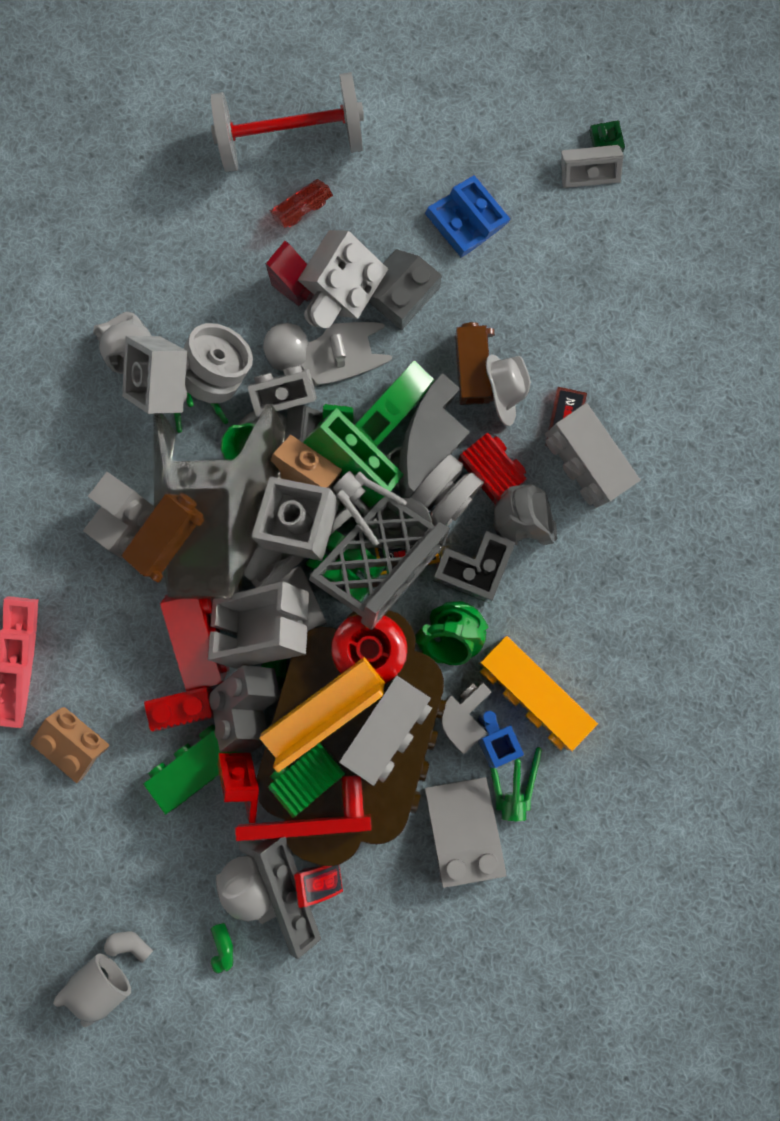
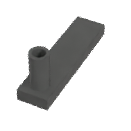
M284 837L267 839L265 841L261 839L240 841L239 850L256 860L291 956L299 959L321 940V936L310 906L302 908L298 906L294 874L298 871L290 848L287 845V839Z

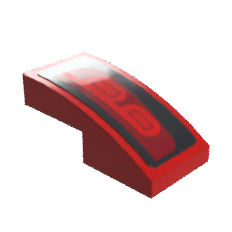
M319 865L317 867L304 868L294 874L299 908L314 905L343 892L339 865Z

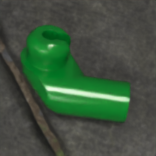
M221 923L210 929L219 954L211 958L212 969L217 974L222 973L224 970L228 972L233 966V944L226 923Z

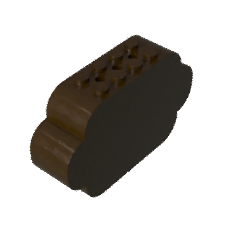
M388 610L385 616L391 618L399 625L407 641L406 661L397 676L430 697L431 699L427 705L432 707L422 725L415 722L409 731L414 737L403 754L397 750L390 760L395 766L384 783L378 779L373 786L361 778L364 814H371V831L286 837L287 845L291 851L299 858L323 866L339 865L349 860L356 853L361 842L377 845L394 840L404 830L410 812L416 814L421 795L420 792L416 791L419 781L425 782L429 768L428 761H425L427 749H434L438 732L433 730L436 718L442 719L447 702L441 699L444 690V678L440 667L432 658L414 651L415 635L409 622L400 614ZM353 611L346 617V619L357 613ZM318 627L307 632L306 655L291 657L272 725L341 675L334 664L331 651L332 640L337 629ZM395 678L385 684L384 694ZM381 698L321 741L338 763ZM265 746L256 780L259 789L258 800L268 813L285 819V821L344 816L342 782L340 778L293 818L268 788L274 782L270 775L276 771L273 768L276 758ZM296 759L291 764H289L288 767L290 768L300 759ZM339 763L346 772L343 776L357 775Z

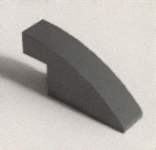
M443 373L427 391L414 412L405 432L399 461V470L404 474L399 480L400 498H410L429 474L448 455H451L470 433L445 410L455 398L460 388Z

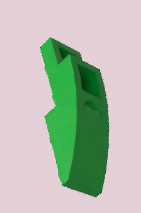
M414 360L360 417L354 426L377 447L426 394L435 380Z

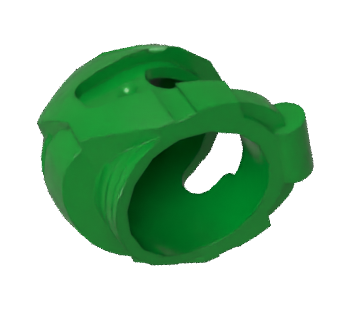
M464 601L446 602L432 610L429 617L431 626L425 624L415 634V642L423 654L429 656L437 663L457 666L467 663L470 658L482 650L486 640V630L489 627L481 613L474 606ZM440 637L441 640L436 642L434 638Z

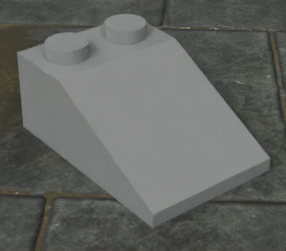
M486 777L426 787L425 792L443 888L507 877Z

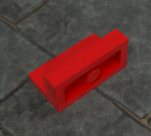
M219 753L218 769L224 802H245L249 823H256L259 789L251 753Z

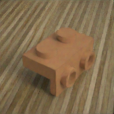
M61 707L44 720L30 743L76 783L85 777L95 760L109 747L105 740L65 707Z

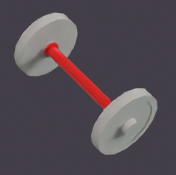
M352 72L339 74L343 105H340L339 109L233 125L224 93L211 94L214 125H211L214 144H218L225 172L238 171L235 147L237 137L343 121V124H346L351 153L363 151L360 121H364L362 102H357Z

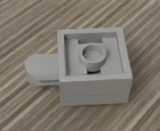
M329 230L298 279L301 284L314 294L304 312L306 321L314 327L330 328L337 316L358 319L388 271V268L350 231Z

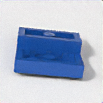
M475 175L454 186L448 196L430 205L425 212V215L460 258L477 248L510 221L509 216Z

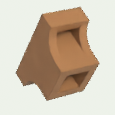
M292 435L281 444L271 458V462L277 466L281 473V479L330 488L342 472L341 468Z

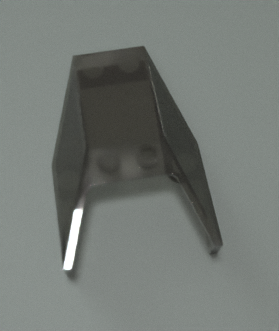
M266 404L240 455L233 460L172 461L176 432L163 413L153 414L154 509L165 494L180 495V493H183L196 502L197 506L195 508L204 515L202 517L204 519L202 525H196L164 570L167 594L170 599H232L258 546V543L251 536L269 478H279L280 475L279 469L271 462L273 453L284 442L286 430L273 404Z

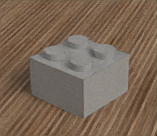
M126 336L122 397L148 414L182 413L183 403L187 398L185 387L186 372L189 369L187 350L161 336Z
M270 477L251 537L264 549L322 561L340 501L330 488Z

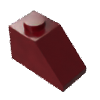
M284 241L265 264L271 285L297 306H300L304 300L308 302L314 296L311 291L298 281L307 263L288 242Z

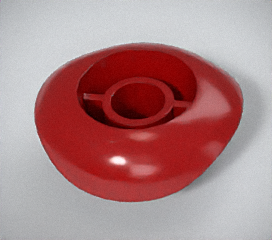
M359 614L347 618L338 627L332 640V658L337 670L342 674L365 657L385 684L398 675L406 661L407 641L402 629L395 621L385 615L372 630L361 623L362 616Z

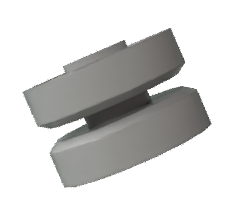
M205 323L195 327L183 348L187 350L189 358V369L185 377L187 393L198 400L208 403H223L231 399L252 366L253 355L247 342L241 335L229 327L220 324Z
M448 455L429 474L411 497L421 502L428 511L436 505L430 514L434 526L440 521L448 527L453 520L456 521L471 504L472 498L484 483L473 473H468L455 484L454 482L460 475L463 464L452 455Z

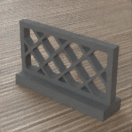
M387 497L381 499L363 518L370 529L379 530L380 539H377L379 544L374 546L370 540H364L363 531L357 524L310 574L309 579L362 616L361 623L371 630L444 547L450 530L449 527L440 521L434 526L406 506H402ZM387 506L397 513L398 519L382 520L381 512ZM417 526L425 533L421 537H408L406 527ZM400 527L402 538L386 539L384 528ZM404 546L406 555L404 557L390 558L388 547ZM382 547L383 559L367 560L365 548ZM348 549H360L362 560L344 561L343 553ZM386 566L387 576L385 578L371 579L370 567ZM363 568L365 580L348 581L346 569ZM327 570H341L342 581L330 582L322 575ZM367 588L368 598L363 603H360L350 595V589Z

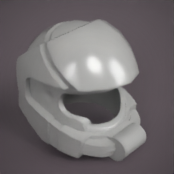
M248 855L237 857L228 862L221 873L216 875V888L219 900L226 912L233 918L247 922L259 920L261 924H264L276 917L254 858Z

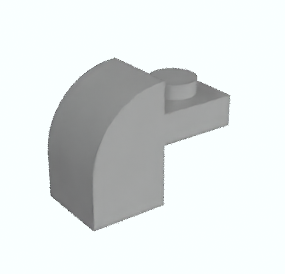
M474 683L468 686L460 694V697L463 699L460 703L452 695L446 699L447 702L441 719V726L447 738L463 754L487 733L470 715L491 693L484 683H480L477 687Z

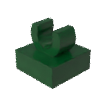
M619 120L590 126L589 133L593 147L618 145L621 151H624L625 144Z

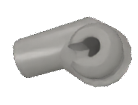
M133 931L114 933L106 939L104 944V951L108 956L113 957L120 953L131 952L141 963L153 952Z

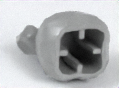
M123 312L106 323L95 325L93 329L94 335H97L99 340V351L106 365L112 371L124 374L126 336H152L143 322L132 312Z

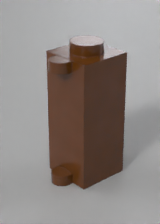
M476 322L464 323L461 327H456L455 346L460 405L488 404L490 401H494L491 383L486 370V360L489 356L488 338L495 336L493 328H487V325L479 326Z
M180 493V495L165 494L121 556L144 577L149 576L152 580L160 582L164 577L162 572L196 525L201 526L204 522L202 518L204 515L195 508L197 504L189 496Z

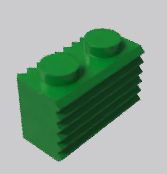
M322 742L300 756V760L290 768L287 766L277 773L275 771L270 775L274 782L268 788L293 818L346 773Z

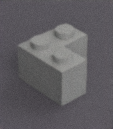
M106 472L88 495L101 508L83 532L110 552L123 558L121 555L153 512L155 506L109 472Z

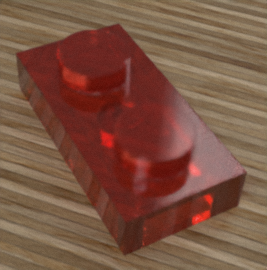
M316 179L269 211L273 219L282 227H291L298 224L302 220V216L311 210H318L326 204V200L332 197L333 194L327 184Z

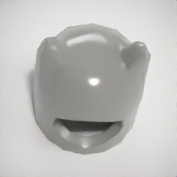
M98 953L70 978L64 988L56 995L53 1004L56 1007L66 1006L81 1020L80 1024L83 1027H87L106 1017L131 994V986L117 964L108 956ZM101 967L108 973V979L101 970Z

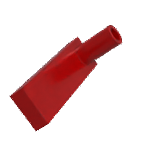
M358 775L341 777L344 816L239 824L235 827L236 841L371 831V814H364L361 777Z

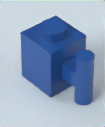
M486 711L479 715V722L483 725L487 735L481 737L478 742L490 768H497L524 755L511 725L500 729L496 721V714L493 711Z

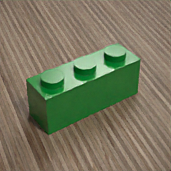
M337 408L321 421L303 441L305 445L342 469L339 476L340 479L349 471L355 476L361 472L367 479L391 492L404 475ZM365 485L362 486L366 492L360 499L369 508L385 497Z
M214 724L199 734L202 740L191 747L187 743L173 754L176 759L166 766L162 762L148 773L150 779L143 783V785L165 815L172 812L220 775L218 769L219 753H244L220 752L218 739L215 736Z

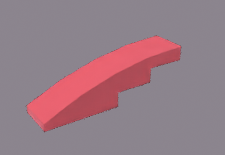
M10 596L4 598L3 628L0 630V726L23 727L35 651L39 599Z

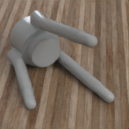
M349 471L336 483L333 490L337 493L336 497L346 506L371 543L377 546L379 544L378 540L353 505L355 504L365 516L370 512L359 499L366 492L362 486L365 485L402 506H405L407 502L367 479L361 472L355 476Z

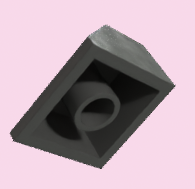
M396 249L383 263L388 268V271L370 298L369 303L399 329L403 330L440 289L442 275L420 256Z

